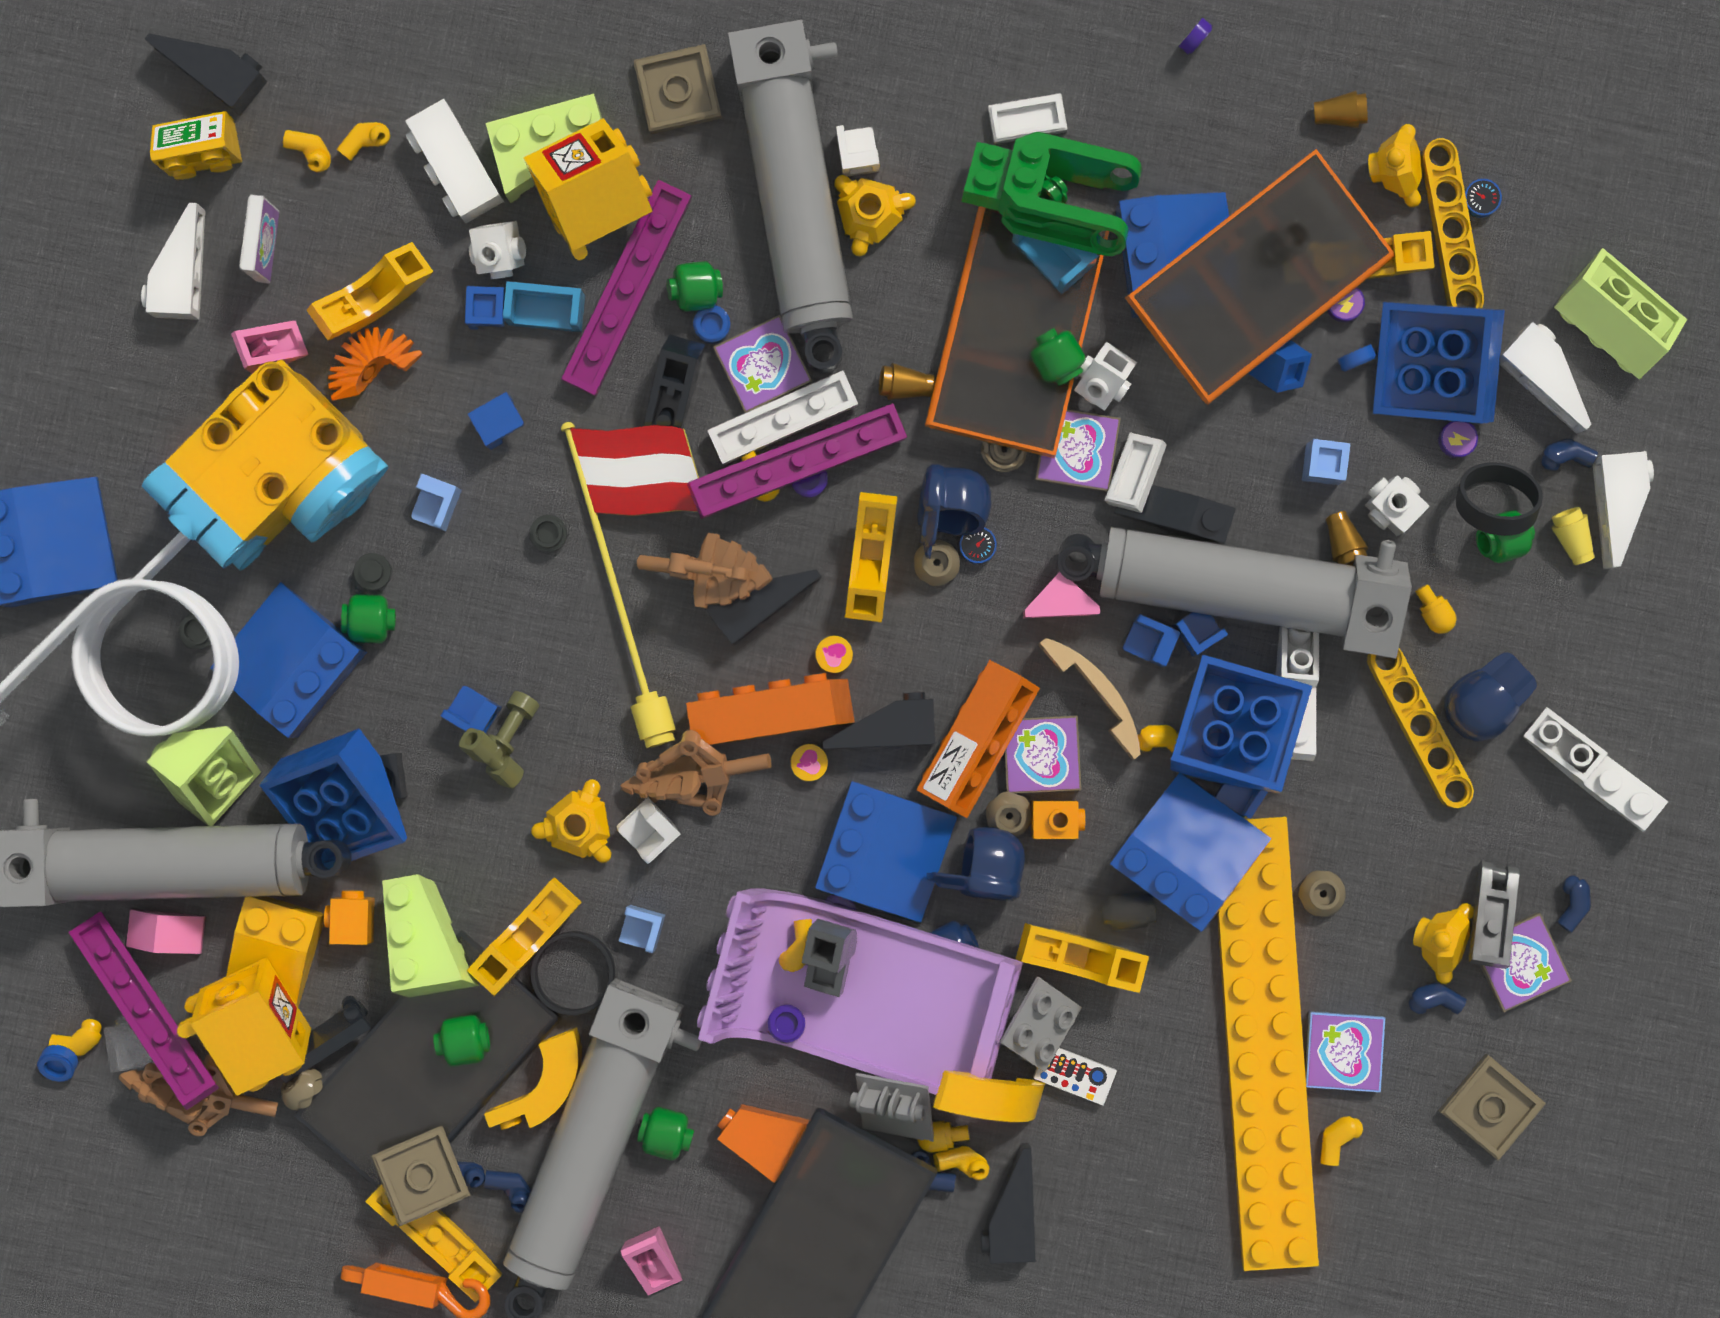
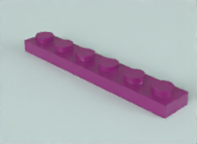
M658 179L652 195L648 199L653 212L639 218L561 378L562 381L595 397L597 396L687 211L692 195Z
M892 403L688 482L687 486L700 518L703 519L904 441L907 435Z
M100 911L69 931L68 933L186 1111L219 1089L188 1040L177 1034L178 1025L104 914Z

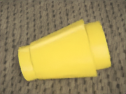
M1575 507L1552 517L1554 525L1551 529L1570 559H1572L1573 565L1583 564L1594 559L1595 555L1593 553L1587 514H1583L1580 507Z

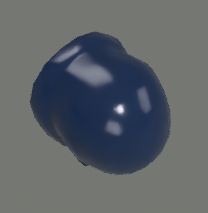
M931 464L926 468L921 488L917 522L921 528L920 542L924 546V553L927 559H931L932 546L935 545L937 532L953 535H972L979 533L985 527L991 510V490L985 478L978 472L966 468L943 467L939 464Z
M1504 652L1491 660L1483 668L1465 674L1452 685L1446 693L1444 702L1446 719L1453 729L1464 738L1476 742L1494 739L1503 733L1515 720L1519 707L1536 689V679L1513 654Z
M993 827L974 828L969 831L966 839L961 875L926 872V878L936 883L939 888L959 890L966 896L1014 901L1019 898L1021 892L1020 882L1025 863L1024 849L1021 842L1008 831Z

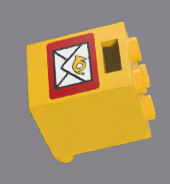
M604 118L524 157V161L555 230L559 235H562L572 255L577 260H582L587 256L588 251L585 245L653 212L647 198L652 195V191L645 177L638 174L636 167L640 166V161L631 145L627 146L621 131L618 128L612 130Z
M267 957L201 988L199 993L186 999L184 1008L187 1012L193 1013V1015L179 1023L177 1034L182 1038H188L197 1034L236 1096L248 1090L250 1092L258 1091L269 1080L282 1074L284 1076L291 1075L298 1071L305 1063L311 1027Z

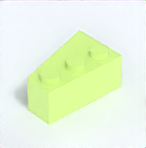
M594 94L486 123L504 193L510 203L535 186L524 157L602 119Z
M418 874L382 880L391 992L406 997H415L479 986L477 980L467 971L469 966L464 957L465 951L462 944L458 943L451 926L452 921L435 882Z

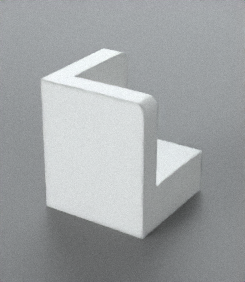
M843 125L836 126L842 174L854 176L879 172L880 163L873 128L867 127L844 131Z
M649 797L617 825L619 833L638 851L641 858L647 864L653 861L681 835L674 823Z

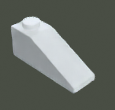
M189 203L151 268L148 274L147 285L142 287V306L146 307V312L155 318L200 319L205 209L197 203Z
M1532 322L1525 326L1501 352L1499 365L1576 434L1581 433L1590 427L1591 422L1563 351L1554 341L1556 337L1551 330L1542 324L1537 326Z
M1646 451L1602 455L1597 457L1593 463L1603 569L1621 566L1650 491V482L1654 479V468L1652 461L1647 460Z

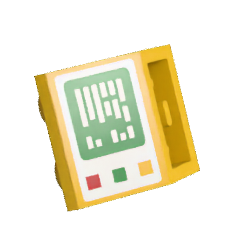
M226 111L152 125L151 161L170 177L174 176V179L178 180L195 177L196 171L210 169L211 172L231 170L233 168L232 164L242 162L235 121Z

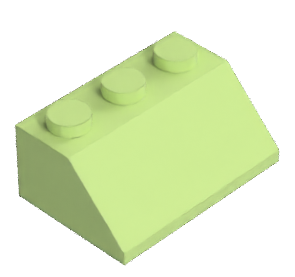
M1604 248L1594 256L1554 306L1567 323L1577 326L1588 336L1594 346L1604 349L1617 361L1621 369L1632 373L1639 380L1669 352L1687 321L1682 314Z
M227 726L173 733L166 741H162L154 748L151 757L147 761L178 803L208 826H213L261 773L233 730Z

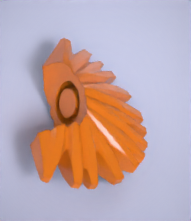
M378 327L373 328V333H371L369 328L365 329V337L360 331L357 332L360 344L351 336L349 338L351 345L346 342L341 345L352 358L335 355L334 358L344 366L330 368V371L336 374L328 376L329 380L334 381L328 383L329 389L338 390L331 395L332 401L357 396L362 393L368 384L376 378L384 365L391 363L393 366H397L398 369L407 371L423 355L422 352L418 350L408 353L414 342L411 339L406 341L407 336L404 334L392 342L394 330L390 328L386 330L382 339Z

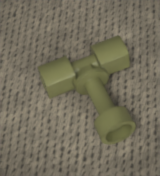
M514 691L506 706L511 712L496 736L487 735L484 731L469 728L462 735L459 742V747L470 758L487 764L486 773L499 785L512 789L522 779L524 770L510 757L514 748L509 743L523 719L532 720L539 708L537 701L519 691Z

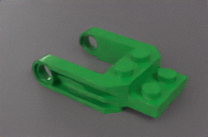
M1034 132L1016 139L1013 150L977 142L961 202L999 211L1003 216L1001 222L1013 234L1099 255L1115 256L1125 249L1129 232L1127 224L1117 216L1040 198L1045 175L1050 177L1057 176L1062 180L1099 189L1106 187L1119 191H1128L1138 187L1142 165L1135 156L1128 153L1041 132ZM1123 168L1132 175L1128 178H1120L1113 173V170ZM1102 231H1111L1118 236V238L1115 240H1106L1103 239L1099 235V233Z

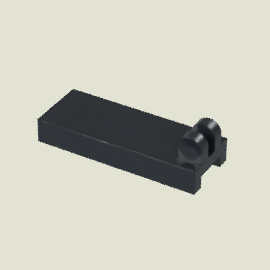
M346 996L342 1000L343 1011L311 1031L305 1063L295 1073L288 1076L283 1074L279 1076L285 1084L371 1029L369 1022L366 1020L368 1010L360 1000L357 1001L353 996Z

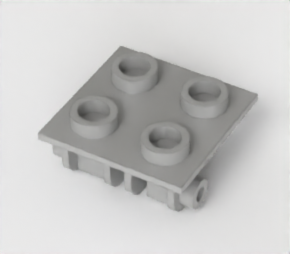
M1037 976L1002 1036L1000 1043L1015 1052L1017 1057L1028 1063L1030 1062L1045 1072L1082 1007Z
M860 1073L856 1074L858 1093H852L850 1107L856 1108V1111L861 1113L863 1129L919 1140L926 1139L933 1142L934 1132L929 1086Z

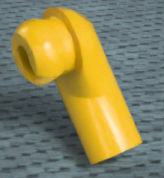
M379 122L358 123L336 150L351 161L362 147L386 145L390 140L389 129L386 125Z
M292 130L285 131L283 137L284 148L302 151L308 161L309 169L314 172H322L328 169L331 163V154L321 137Z
M1148 725L1141 729V733L1138 734L1140 749L1149 752L1153 747H1167L1173 753L1179 733L1169 725Z
M86 1019L82 1022L81 1028L72 1036L52 1034L48 1046L61 1045L72 1050L76 1056H83L99 1043L102 1036L100 1034L102 1025L95 1019Z
M961 1146L933 1154L934 1165L938 1172L957 1168L975 1180H983L989 1174L990 1168L987 1160L968 1146Z

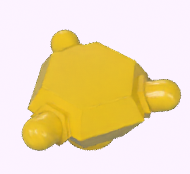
M1404 124L1400 127L1399 131L1381 144L1378 152L1369 154L1368 167L1373 183L1382 182L1385 189L1397 193L1399 197L1403 198L1407 206L1417 207L1421 203V195L1417 189L1422 179L1421 156L1415 140L1416 130L1414 126Z
M840 175L834 181L835 188L840 192V199L837 201L845 234L850 235V239H853L851 250L856 256L865 255L869 244L873 245V242L879 243L903 220L902 214H904V210L913 208L916 203V199L911 193L899 194V191H895L894 186L865 178L852 181L847 176Z
M590 779L585 782L582 791H571L546 812L544 822L533 825L531 829L533 837L536 839L546 838L548 842L551 841L552 847L581 858L593 855L600 863L608 862L612 855L610 849L606 846L610 832L605 802L600 801L601 798L597 797L600 791L599 782Z
M1463 903L1457 909H1452V911L1437 913L1432 920L1422 917L1415 930L1413 945L1422 948V957L1435 971L1436 979L1441 984L1451 982L1453 978L1452 971L1462 960L1469 940V920L1474 916V907L1469 903Z

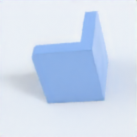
M1312 439L1308 442L1305 449L1302 481L1340 485L1346 481L1351 443Z
M421 473L416 486L421 491L411 517L414 520L446 531L462 490Z
M633 905L627 906L619 942L646 949L645 952H655L665 914Z

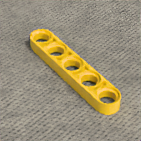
M1437 138L1432 140L1423 149L1421 164L1447 306H1457V294L1467 291L1475 298L1474 308H1482L1484 294L1458 152L1450 140ZM1442 147L1448 152L1449 161L1446 165L1437 166L1431 162L1429 153L1432 148ZM1448 183L1454 187L1455 198L1453 201L1443 202L1437 197L1436 188L1439 184ZM1454 219L1461 224L1462 233L1460 237L1451 239L1444 234L1443 224L1445 220ZM1461 255L1467 259L1469 269L1466 274L1457 275L1451 271L1449 261L1452 256Z
M1400 648L1398 649L1395 664L1390 670L1380 669L1375 661L1376 655L1368 654L1367 663L1438 799L1447 807H1465L1473 798V785ZM1399 682H1406L1412 687L1413 695L1407 703H1400L1393 696V689ZM1416 715H1424L1430 722V729L1424 736H1417L1411 730L1410 724ZM1437 747L1443 749L1448 757L1446 765L1441 769L1431 767L1428 762V754ZM1455 780L1461 782L1465 788V795L1458 802L1450 801L1445 793L1447 785Z

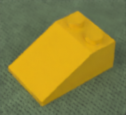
M267 896L245 897L234 932L226 976L267 957L299 1007L324 924V913Z

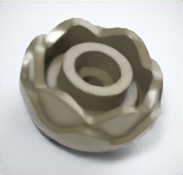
M1004 425L998 427L1000 429L1020 433L1016 428L1012 426ZM996 429V430H995L996 433L1002 431V430H999V429ZM1015 434L1018 438H1022L1021 435ZM983 441L981 447L982 457L992 469L999 472H1009L1019 468L1024 463L1026 451L1007 447L1008 451L1003 453L1001 445Z
M936 539L935 545L932 546L931 559L926 558L923 545L915 553L914 569L919 579L932 586L945 585L953 580L959 572V554L955 547L946 541ZM935 559L940 560L941 564L939 566L934 565L933 561Z
M1006 791L1000 793L986 807L987 824L989 827L1008 831L1015 837L1023 834L1032 821V810L1029 801L1024 796ZM1012 813L1013 816L1012 818L1008 819L1006 818V814Z
M1313 871L1306 876L1299 887L1298 895L1308 913L1314 916L1327 917L1340 910L1346 898V890L1342 880L1333 872ZM1325 890L1326 896L1321 897L1320 891Z
M309 1068L286 1084L283 1082L281 1095L285 1106L296 1111L299 1108L309 1107L313 1095L318 1094L322 1090L321 1079L323 1077L321 1073L314 1068Z

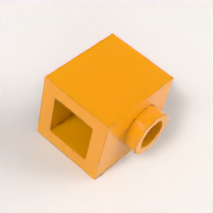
M1031 801V838L1079 839V831H1085V809H1078V801Z
M342 890L341 897L330 899V905H326L324 910L325 928H330L329 944L368 945L373 943L375 898L364 897L363 890Z

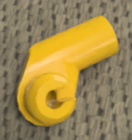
M812 919L793 921L796 940L779 957V964L783 970L796 972L806 965L802 963Z
M1350 1116L1341 1117L1325 1128L1322 1138L1321 1164L1339 1166L1341 1146L1353 1138L1357 1139L1362 1135L1363 1125L1359 1119Z

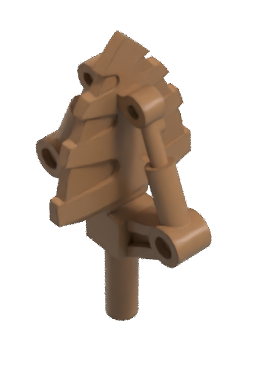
M707 533L698 558L680 553H671L670 558L640 555L637 559V567L640 570L670 573L672 577L694 581L695 607L708 608V605L720 604L721 606L730 605L732 600L739 597L742 600L750 596L751 591L755 589L759 591L773 580L765 566L759 565L756 562V556L749 551L746 553L741 549V544L735 541L730 543L722 540L720 535L714 533Z
M687 730L683 733L679 743L659 755L660 758L655 761L640 763L637 767L636 776H633L620 786L624 792L631 795L636 793L645 799L649 797L654 803L658 800L678 801V804L702 807L706 814L715 816L721 811L724 794L731 775L770 769L772 762L769 754L727 761L725 753L721 754L702 740L698 732ZM706 782L708 788L706 795L696 794L701 783Z
M210 1054L205 1056L202 1063L219 1089L187 1111L155 1063L146 1064L144 1070L137 1071V1069L119 1075L120 1081L129 1090L133 1088L138 1092L140 1101L156 1105L157 1108L163 1111L166 1110L167 1113L189 1124L188 1130L195 1136L205 1135L208 1128L224 1116H228L230 1108L275 1117L278 1102L241 1094L236 1096Z

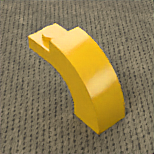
M411 242L385 254L364 276L347 287L311 303L306 311L328 341L347 331L353 334L398 306L413 294L434 271L414 243Z
M860 492L845 618L882 622L897 496Z
M554 877L512 924L484 950L467 971L495 996L536 955L538 950L550 940L582 902Z
M1027 923L1024 924L1016 955V960L1066 972L1108 986L1140 993L1149 956L1118 946Z
M577 1027L544 1039L538 1044L543 1058V1072L538 1085L533 1091L524 1096L488 1109L484 1116L489 1128L498 1124L501 1130L515 1126L522 1122L521 1115H525L529 1128H532L548 1119L565 1102L571 1092L582 1061V1045Z

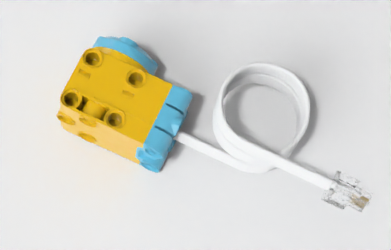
M283 359L277 362L264 363L243 384L237 387L226 398L224 403L162 465L151 472L141 485L166 512L169 511V520L180 532L133 579L110 583L89 595L0 683V703L78 626L72 646V668L75 680L84 699L102 719L122 731L140 736H159L185 732L202 725L223 707L235 687L239 672V654L235 638L221 614L200 595L174 583L151 579L190 540L197 541L222 568H226L233 563L240 571L249 566L289 523L313 543L343 519L351 516L365 503L369 494L386 473L389 466L363 441L360 431L307 378L293 371ZM147 589L167 594L189 609L206 631L214 655L213 677L205 696L186 716L166 726L145 722L122 707L109 690L101 668V644L110 622L139 591ZM0 706L1 726L10 715Z

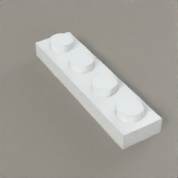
M842 370L707 431L722 465H725L752 451L755 452L858 406V402Z

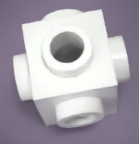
M517 221L482 225L469 230L471 239L469 256L472 264L476 266L477 274L490 273L491 279L513 276L512 269L524 265L526 246L523 238L519 236Z
M1106 342L1095 359L1089 355L1087 356L1085 363L1081 366L1083 372L1079 374L1082 378L1074 391L1082 395L1089 403L1095 404L1105 411L1112 399L1120 402L1131 386V383L1126 379L1137 362Z
M1398 475L1389 481L1384 477L1381 478L1369 490L1368 494L1372 498L1365 504L1371 511L1368 514L1369 518L1383 530L1388 527L1396 536L1405 533L1430 506L1418 495L1421 491L1413 481L1407 477L1401 479ZM1392 499L1396 501L1397 508L1392 504Z

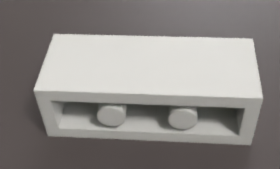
M445 99L405 120L411 130L405 135L416 154L421 151L425 154L429 163L423 167L434 186L441 183L448 195L443 197L442 200L453 218L460 215L466 224L504 202Z

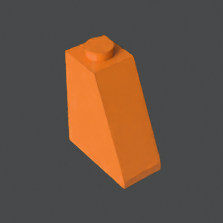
M741 1104L736 1112L730 1108L717 1124V1127L722 1130L717 1140L775 1183L806 1128L809 1119ZM822 1128L798 1171L797 1177L802 1178L833 1137V1133Z

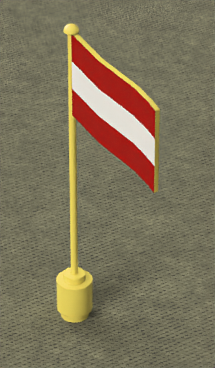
M565 422L561 426V432L565 431L642 692V695L635 697L637 704L630 706L640 741L644 740L646 749L675 741L673 732L676 731L666 696L658 697L657 691L649 693L597 513L638 516L672 511L698 512L687 486L688 482L699 478L686 432L682 428L660 425L610 431L576 429L573 423Z

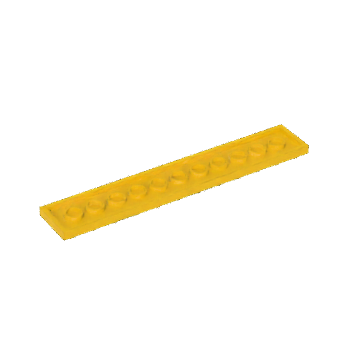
M1287 817L1246 819L1272 839L1217 913L1242 1269L1244 1271L1313 1267L1319 1266Z

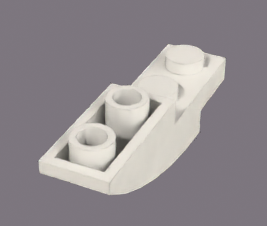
M1279 627L1276 675L1312 685L1291 759L1314 761L1316 756V687L1319 682V633Z
M1546 707L1523 736L1535 749L1609 810L1616 811L1642 832L1648 828L1668 803L1666 799L1607 756L1608 753L1548 707Z

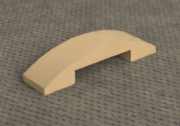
M1047 638L1042 640L1038 645L1057 669L1062 673L1074 665L1119 720L1108 731L1131 759H1136L1140 756V745L1133 719L1126 704L1112 683L1095 665L1078 652L1059 642Z

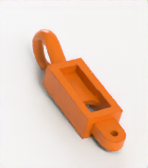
M377 1262L367 1268L347 1265L343 1266L340 1278L342 1280L362 1284L361 1293L431 1309L439 1304H443L457 1318H481L487 1313L490 1306L488 1289L480 1281L473 1278L464 1279L462 1283L463 1287L474 1289L479 1296L478 1305L474 1309L468 1310L454 1298L446 1285L447 1278Z

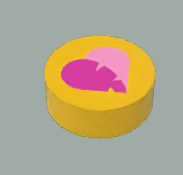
M829 636L818 644L816 660L823 670L830 673H839L847 669L851 664L853 658L852 648L844 638Z
M814 744L800 746L791 757L792 771L798 778L804 781L819 779L824 775L828 767L826 753L822 748Z

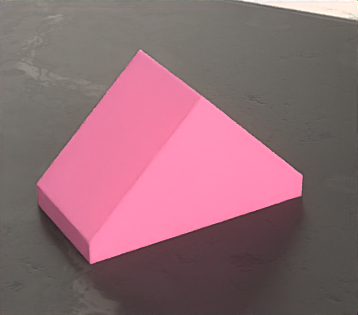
M296 320L238 330L231 333L244 369L252 374L264 363L277 362L283 359L288 364L308 355Z
M1058 572L1023 610V619L1099 615L1100 606L1073 581L1066 579Z
M130 909L126 947L152 953L201 954L206 916Z
M660 1226L625 1241L621 1249L622 1257L648 1296L682 1281L681 1274Z

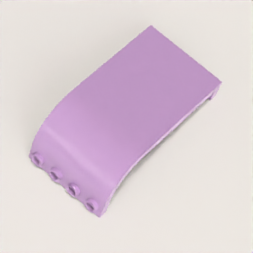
M754 888L739 891L736 896L731 898L726 913L727 918H730L727 932L721 935L717 945V954L720 955L717 969H713L707 983V990L710 991L707 1006L704 1005L697 1020V1027L701 1028L699 1040L713 1044L726 1038H749L776 1043L883 1078L929 1086V1093L937 1095L944 1070L968 1072L980 1078H992L1001 1045L1000 1040L1004 1034L1023 962L835 903L800 894ZM812 919L813 924L817 919H823L857 931L855 954L850 959L844 991L840 997L804 987L808 964L796 972L785 971L781 968L779 964L781 953L785 952L796 940L793 921ZM781 1005L795 1006L802 1012L805 1018L804 1033L793 1043L778 1042L771 1036L768 1029V1018L771 1012Z

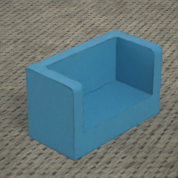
M1013 234V243L1061 295L1091 270L1098 258V255L1095 253Z
M506 281L503 319L508 325L582 332L585 294L581 288Z

